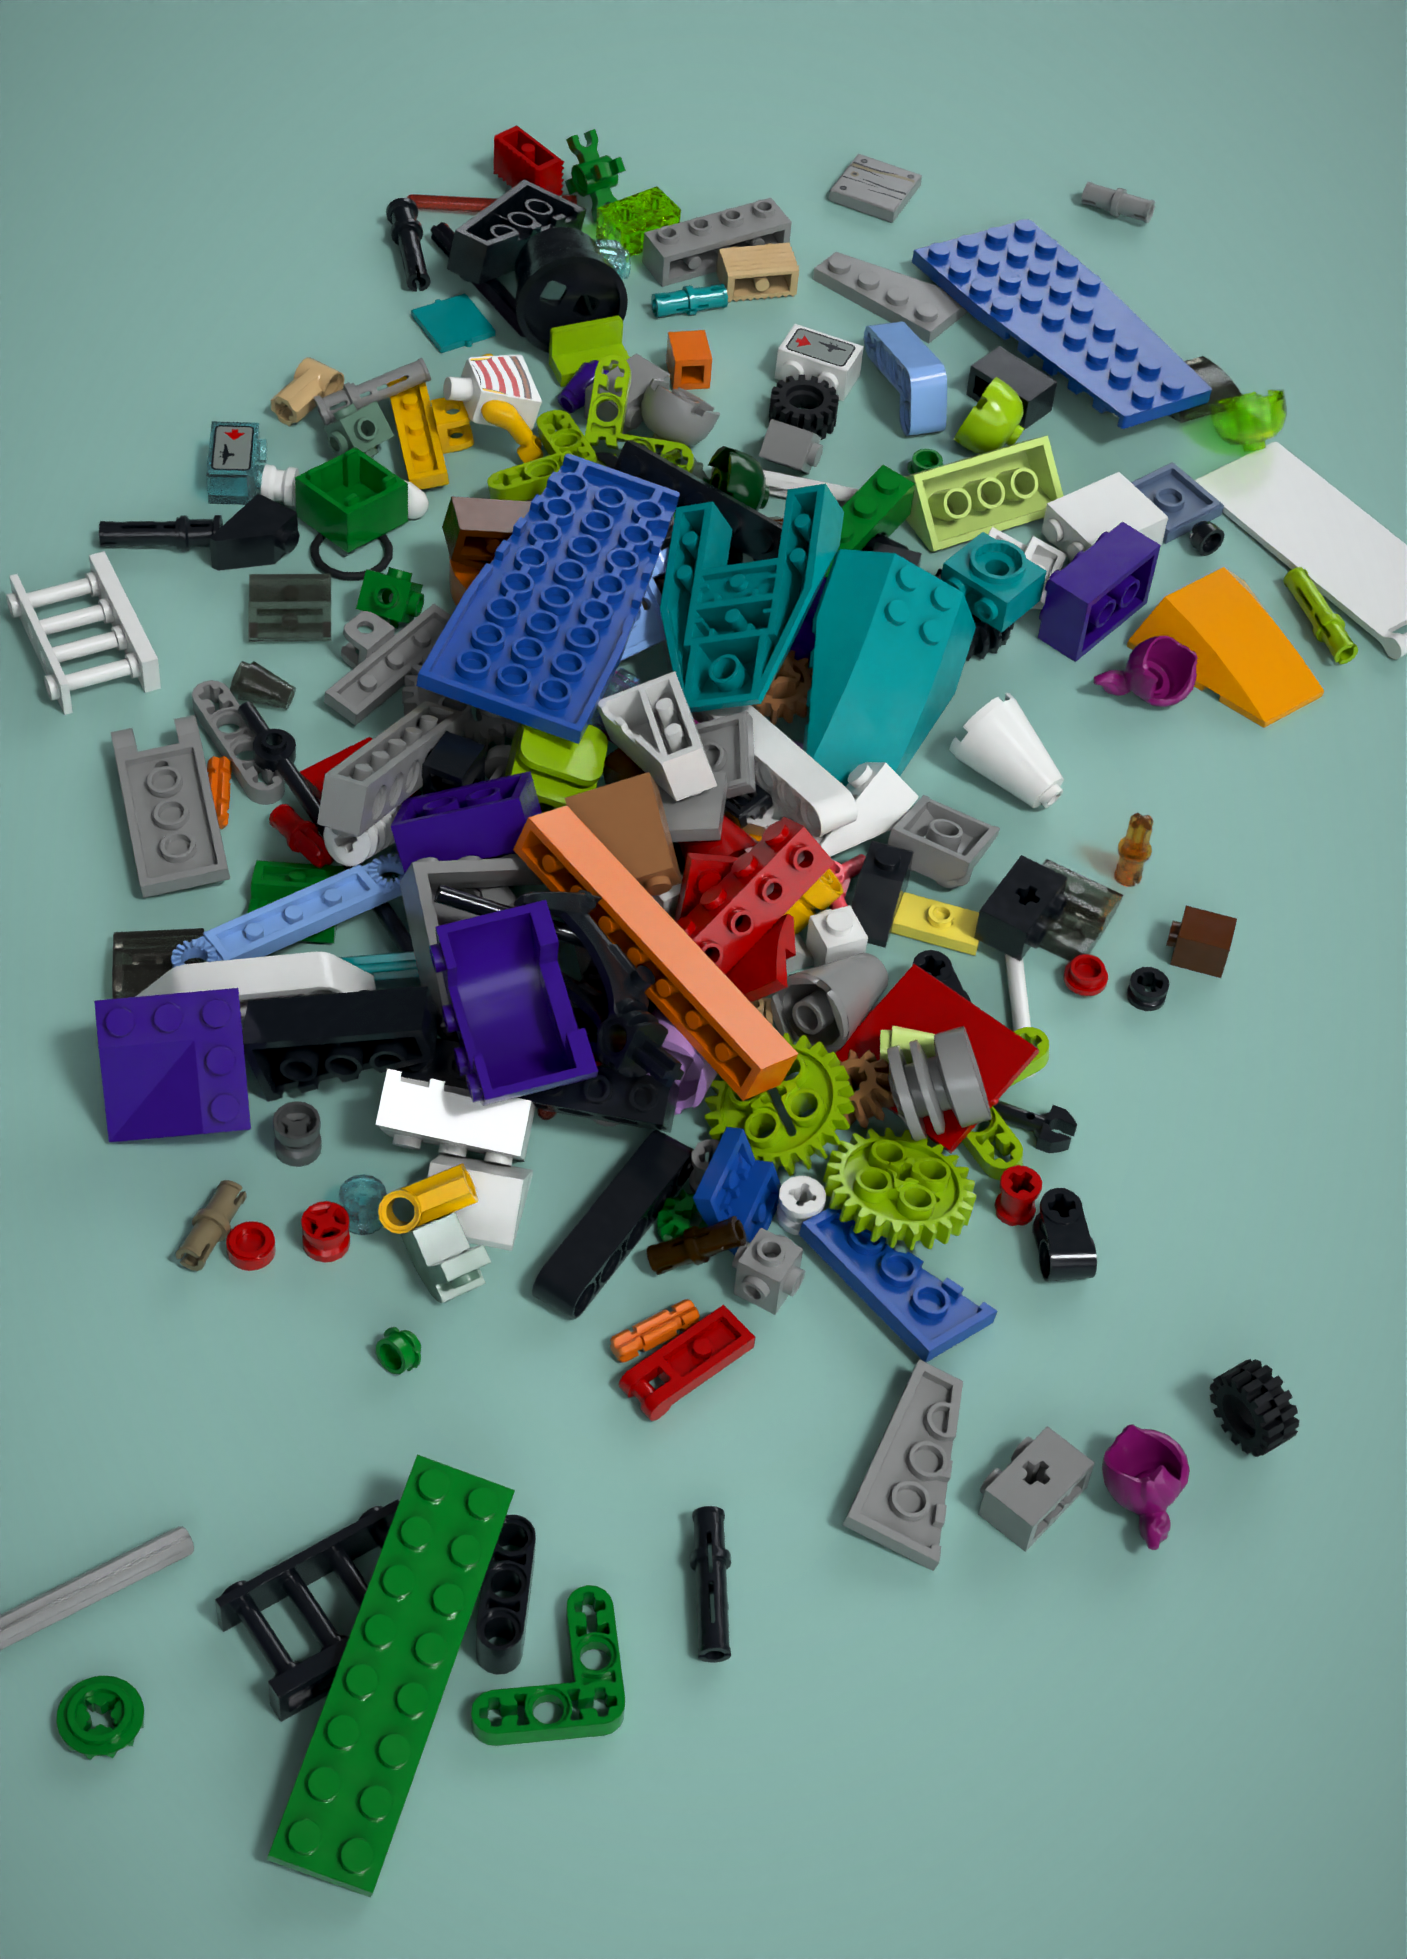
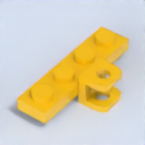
M403 376L399 379L387 383V387L406 380L407 377ZM426 382L389 397L408 481L421 490L448 485L449 479L443 454L461 451L474 445L470 426L471 420L463 401L446 400L443 397L433 399L430 402ZM451 409H458V410H460V411H459L458 413H456V414H448V413H446L448 410H451ZM454 433L463 434V436L459 438L450 437Z

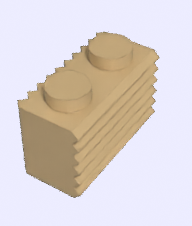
M768 243L745 247L733 246L718 249L717 276L720 284L723 283L727 289L729 303L732 300L737 302L740 299L744 302L747 298L750 301L753 298L757 300L761 297L766 299L768 296L771 299L775 296L780 298L782 295L784 297L788 295L794 297L797 294L799 265H797L790 243Z

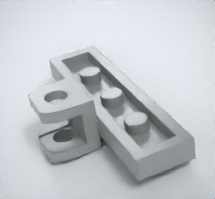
M432 604L394 635L395 628L381 617L368 611L360 612L344 625L343 630L344 637L349 643L342 647L341 656L353 669L325 691L324 703L356 726L405 685V675H411V666L413 664L422 666V656L430 654L451 615L436 604ZM368 626L373 631L368 634L361 633L358 628Z

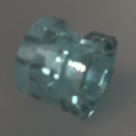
M365 1174L352 1176L340 1186L339 1203L349 1215V1232L353 1234H373L383 1226L379 1220L378 1209L380 1202L387 1193L384 1184L374 1176Z

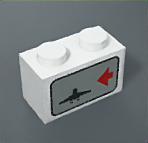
M794 324L778 348L775 379L786 382V377L793 376L795 380H798L799 375H805V380H811V377L815 376L818 377V383H821L823 380L829 382V388L834 387L839 400L844 401L860 376L864 346Z

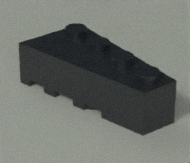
M524 179L455 230L447 269L458 274L463 280L476 284H481L515 271L517 256L530 238L544 230L555 227H570L581 231L587 209Z

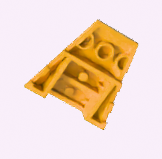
M1225 567L1165 596L1127 642V647L1133 650L1139 643L1154 636H1169L1180 644L1187 646L1191 651H1195L1198 659L1196 664L1197 677L1194 687L1201 691L1209 688L1220 695L1219 702L1263 728L1319 699L1324 693L1323 688L1300 654L1260 603L1247 583Z

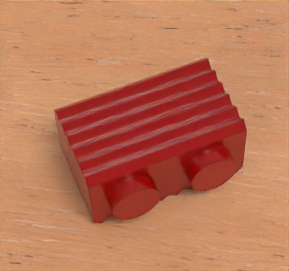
M517 125L494 136V174H498V178L506 181L507 185H510L511 188L525 179L558 196L562 195L564 192L561 190L564 186L562 185L564 181L562 179L564 175L562 172L564 161Z

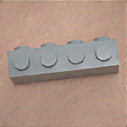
M772 198L758 200L753 203L728 208L724 211L644 232L642 262L662 287L717 272L718 249L733 246L765 245L768 243H790L792 222Z

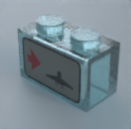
M212 421L206 471L208 504L246 505L257 495V489H261L265 465H260V463H267V439H260L259 423Z

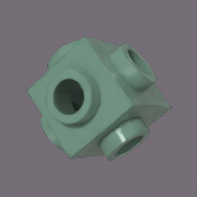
M377 401L358 409L352 403L333 413L336 421L323 427L328 435L327 441L331 450L338 456L356 447L369 457H372L379 453L376 448L377 445L394 436Z

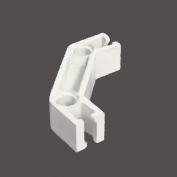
M316 951L176 966L135 997L238 988L241 1023L244 1024L249 1000L347 993L361 990L372 991L376 990L374 976L331 953Z

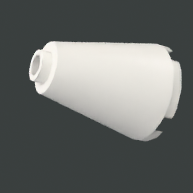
M1005 693L1004 702L999 697H996L983 706L963 726L968 732L963 740L960 742L955 737L951 742L949 750L956 759L1032 808H1037L1040 805L1048 808L1063 793V789L1060 786L1064 778L1017 700L1010 693Z

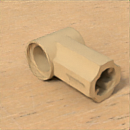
M307 357L298 365L293 381L271 399V410L277 415L279 421L285 425L291 426L293 423H298L316 407L313 397L317 395L325 397L343 389L344 375L311 357Z

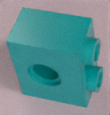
M982 532L943 563L941 580L964 593L971 614L998 631L1003 632L1041 601L1047 571L1028 560L1024 552L1015 544L1004 540H996Z

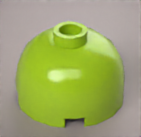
M995 377L982 394L976 406L968 414L953 440L979 454L1002 448L1005 444L1008 446L1015 444L1025 429L1019 425L1024 412L1023 403L1017 392L1004 381Z

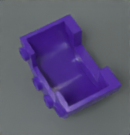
M546 900L436 926L437 944L429 945V952L435 973L442 972L449 1004L441 1006L443 1019L448 1033L456 1031L460 1047L453 1049L455 1061L460 1076L466 1075L467 1086L473 1103L480 1101L485 1106L597 1077L598 1069L585 1028L578 1029L558 964L559 941Z

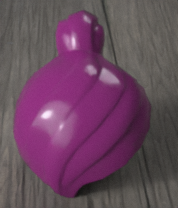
M1154 636L1139 643L1132 650L1124 670H1109L1094 676V684L1101 685L1108 694L1122 696L1132 691L1135 695L1153 706L1166 707L1184 700L1193 690L1197 677L1196 664L1198 658L1195 651H1191L1187 646L1180 644L1172 637Z
M1131 1424L1123 1428L1122 1433L1116 1437L1113 1444L1105 1452L1102 1463L1104 1484L1118 1504L1139 1515L1141 1537L1146 1541L1149 1549L1157 1550L1159 1544L1168 1538L1171 1528L1170 1518L1166 1512L1167 1507L1175 1501L1187 1485L1190 1468L1187 1455L1180 1444L1172 1437L1156 1430L1141 1429Z

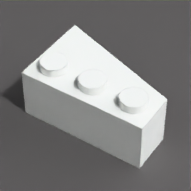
M675 671L600 699L597 709L610 740L644 772H649L654 781L675 801L698 795L705 790L717 786Z
M387 1069L375 1125L385 1134L393 1137V1145L420 1150L421 1142L439 1145L438 1153L466 1158L467 1151L485 1154L484 1162L510 1167L513 1160L525 1162L536 1108L532 1101L513 1098L483 1106L480 1101L472 1102L468 1089L447 1086L445 1081L431 1078L429 1082L401 1077L402 1072Z

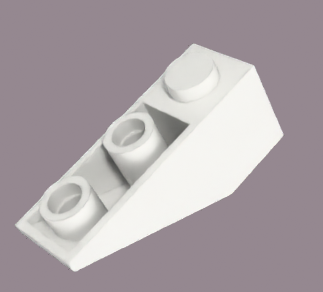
M865 762L857 766L848 777L849 783L846 788L851 792L857 805L858 817L856 821L820 837H814L830 857L892 830L918 799L919 796L886 762Z

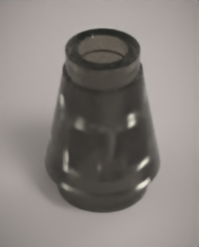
M242 661L234 674L230 691L237 694L239 700L280 707L287 710L294 698L296 687L290 685L255 661L251 664Z

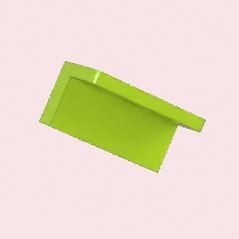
M619 315L551 328L549 365L561 387H565L584 362L589 363L591 360L600 361L603 357L611 354L622 356L625 360L630 358L622 344L623 320ZM612 364L611 370L616 368L618 364Z

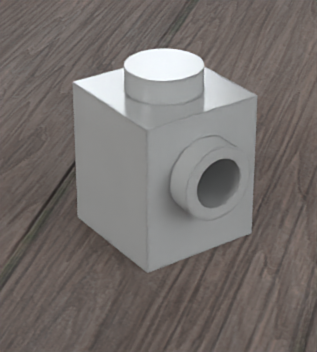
M771 419L759 456L767 461L809 474L811 467H816L820 461L823 445L819 444L821 437L817 434Z

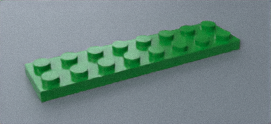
M417 1454L266 1860L371 1898L515 1490Z

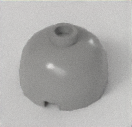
M652 378L641 403V415L644 423L654 432L652 438L679 442L687 446L696 445L705 439L716 424L720 413L713 412L714 407L680 387L673 389L671 392L665 389L668 384L667 381Z

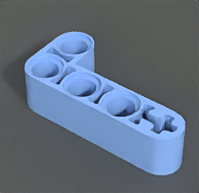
M903 321L866 326L864 344L867 356L900 393L899 413L901 428L904 434L912 436L944 431L947 420V375L942 362Z

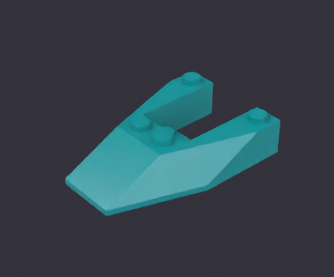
M826 483L787 490L778 558L727 565L733 529L714 502L676 507L660 612L672 670L676 672L691 713L762 703L794 643L840 546L844 511Z

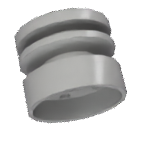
M964 1026L935 1034L934 1048L936 1056L926 1057L918 1040L910 1041L913 1063L907 1064L899 1045L887 1049L889 1060L888 1080L900 1118L903 1119L909 1128L915 1142L927 1137L923 1117H930L937 1135L945 1132L943 1111L952 1109L962 1128L991 1120L992 1116L981 1074Z

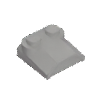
M923 795L892 828L888 844L914 852L910 871H916L934 879L942 887L956 888L969 882L974 866L996 839L1000 828L993 827Z

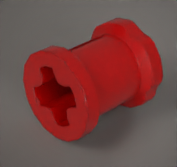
M1017 1165L1009 1167L1003 1172L1000 1179L1001 1193L997 1196L994 1205L996 1216L1009 1226H1024L1030 1223L1036 1214L1035 1200L1041 1193L1042 1180L1034 1169L1027 1166Z

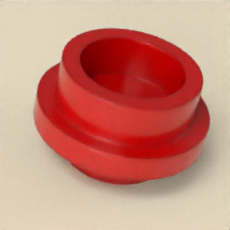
M1082 954L1067 964L1063 979L1066 986L1074 993L1082 996H1094L1105 989L1108 973L1104 963L1098 957Z

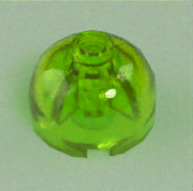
M1267 390V396H1262L1256 392L1224 398L1216 401V403H1210L1209 410L1214 430L1222 440L1230 445H1243L1244 452L1266 448L1265 441L1277 436L1285 424L1287 405L1284 390Z

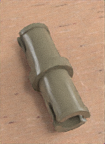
M230 1180L221 1181L206 1208L198 1210L192 1220L193 1228L176 1252V1258L182 1259L180 1263L184 1267L194 1271L202 1270L216 1244L224 1241L231 1231L230 1222L247 1198L246 1192H240L243 1188L236 1182Z

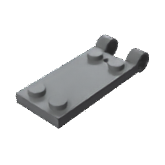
M195 715L174 719L179 743L139 752L132 728L111 732L143 898L230 879Z

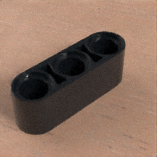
M506 1515L481 1588L476 1624V1659L480 1667L496 1675L507 1674L513 1671L520 1664L523 1656L535 1563L536 1535L532 1523L519 1515ZM509 1544H515L522 1547V1549L517 1551H508L503 1549L502 1547ZM501 1590H510L516 1593V1595L510 1598H503L495 1593ZM494 1637H504L511 1642L505 1645H494L489 1640Z

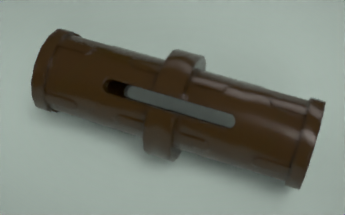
M736 1216L703 1228H698L697 1226L690 1227L684 1230L683 1235L648 1246L647 1258L653 1272L656 1271V1275H661L686 1264L694 1263L695 1265L706 1263L709 1261V1257L717 1253L744 1246L746 1244L745 1230L741 1221L737 1220Z

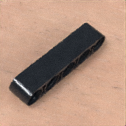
M657 1129L654 1130L540 1270L533 1285L532 1295L571 1318H578L656 1221L658 1212L663 1208L666 1198L673 1199L688 1180L694 1169L691 1162V1153L694 1149Z

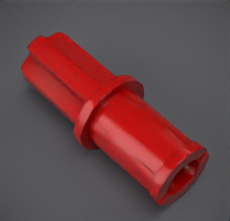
M281 804L271 812L269 817L270 825L287 839V846L292 851L300 852L316 868H322L325 864H332L334 859L329 855L324 839L318 834V828L313 822L304 821L288 804Z

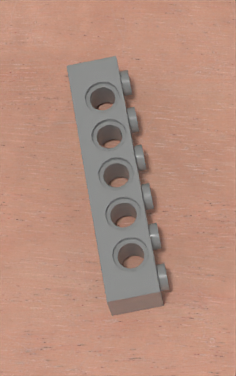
M424 701L328 771L324 778L317 824L332 828L334 834L342 837H359L423 786L422 764L446 731L461 735L464 712Z

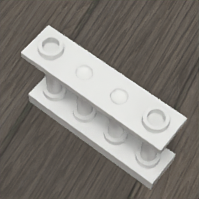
M105 551L89 555L91 572L86 573L85 578L26 593L18 574L9 576L12 593L6 594V601L12 618H20L46 674L44 676V683L51 701L58 700L64 715L73 713L70 691L128 675L132 679L138 677L145 693L161 689L158 658ZM90 594L92 597L98 596L99 598L98 605L41 620L38 619L34 608ZM99 621H104L105 624L111 623L113 626L111 627V632L55 647L51 646L46 636ZM117 648L118 651L124 650L126 653L125 659L67 675L64 674L60 666L61 662Z

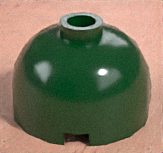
M726 446L717 449L708 466L715 467L711 479L703 477V481L756 511L763 509L769 499V487L766 486V478L760 463L752 456L737 449Z

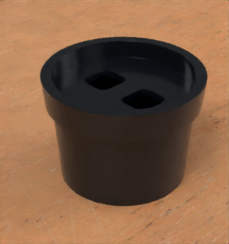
M570 227L550 228L530 238L520 250L515 263L517 320L522 333L535 347L549 353L550 330L554 327L618 315L624 321L628 305L625 285L613 265L603 257L595 241L586 233ZM556 281L566 286L559 300L540 297L548 282Z

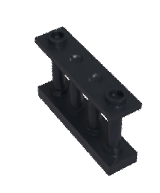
M398 1499L384 1507L375 1506L367 1510L357 1522L249 1581L243 1580L232 1584L219 1598L215 1599L218 1625L221 1630L225 1632L242 1622L275 1672L274 1678L268 1681L270 1706L281 1722L328 1695L349 1636L338 1634L307 1586L334 1571L360 1609L368 1583L353 1563V1560L378 1546L382 1550L400 1502ZM286 1597H289L322 1647L319 1653L303 1662H293L261 1613L264 1609Z

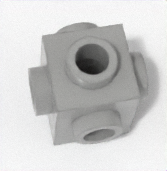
M760 1228L751 1243L746 1241V1244L739 1247L734 1256L732 1267L737 1270L733 1294L776 1315L788 1295L794 1296L804 1279L805 1270L800 1268L803 1248L795 1245L793 1241L783 1235H775Z

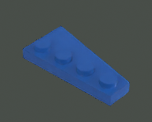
M828 1208L802 1222L798 1235L922 1361L928 1362L994 1322L998 1312L996 1309L985 1302L978 1306L962 1295L963 1287L948 1277L942 1282L922 1268L924 1261L909 1251L905 1254L890 1248L885 1244L886 1237L883 1236L876 1242L870 1241L871 1231L867 1229L857 1234L854 1233L853 1230L856 1223L854 1220L848 1222H841L839 1220L842 1209Z

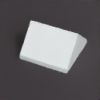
M440 1153L430 1162L428 1177L463 1163L470 1173L476 1188L479 1201L455 1211L468 1243L484 1244V1246L512 1251L533 1176V1170Z

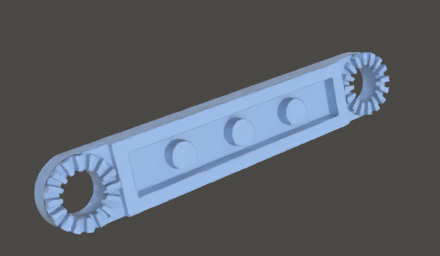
M387 854V857L380 855L379 859L375 858L371 863L364 866L360 864L210 929L204 932L202 937L192 939L190 942L188 940L183 941V945L178 944L176 949L172 951V968L184 965V962L191 958H201L206 962L264 957L402 895L400 881L405 875L398 854H395V857H392L391 854ZM386 872L400 874L399 879L395 878L394 882L393 879L387 882V878L383 880L380 875Z

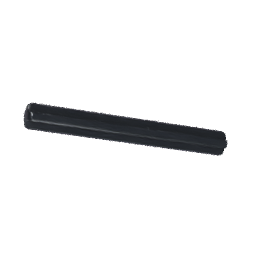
M441 222L437 226L433 225L431 227V239L449 258L455 232L446 223ZM497 278L481 284L471 282L521 337H525L517 320L516 298Z

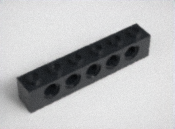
M437 1038L434 1060L394 1069L402 1072L401 1077L426 1082H429L431 1078L445 1081L447 1086L468 1089L466 1075L460 1076L455 1061L453 1049L460 1047L457 1041ZM597 1066L598 1075L595 1078L517 1097L532 1101L536 1107L535 1109L652 1130L657 1129L671 1133L680 1087L673 1082L672 1087L667 1088L651 1075L631 1078L622 1076L611 1068Z

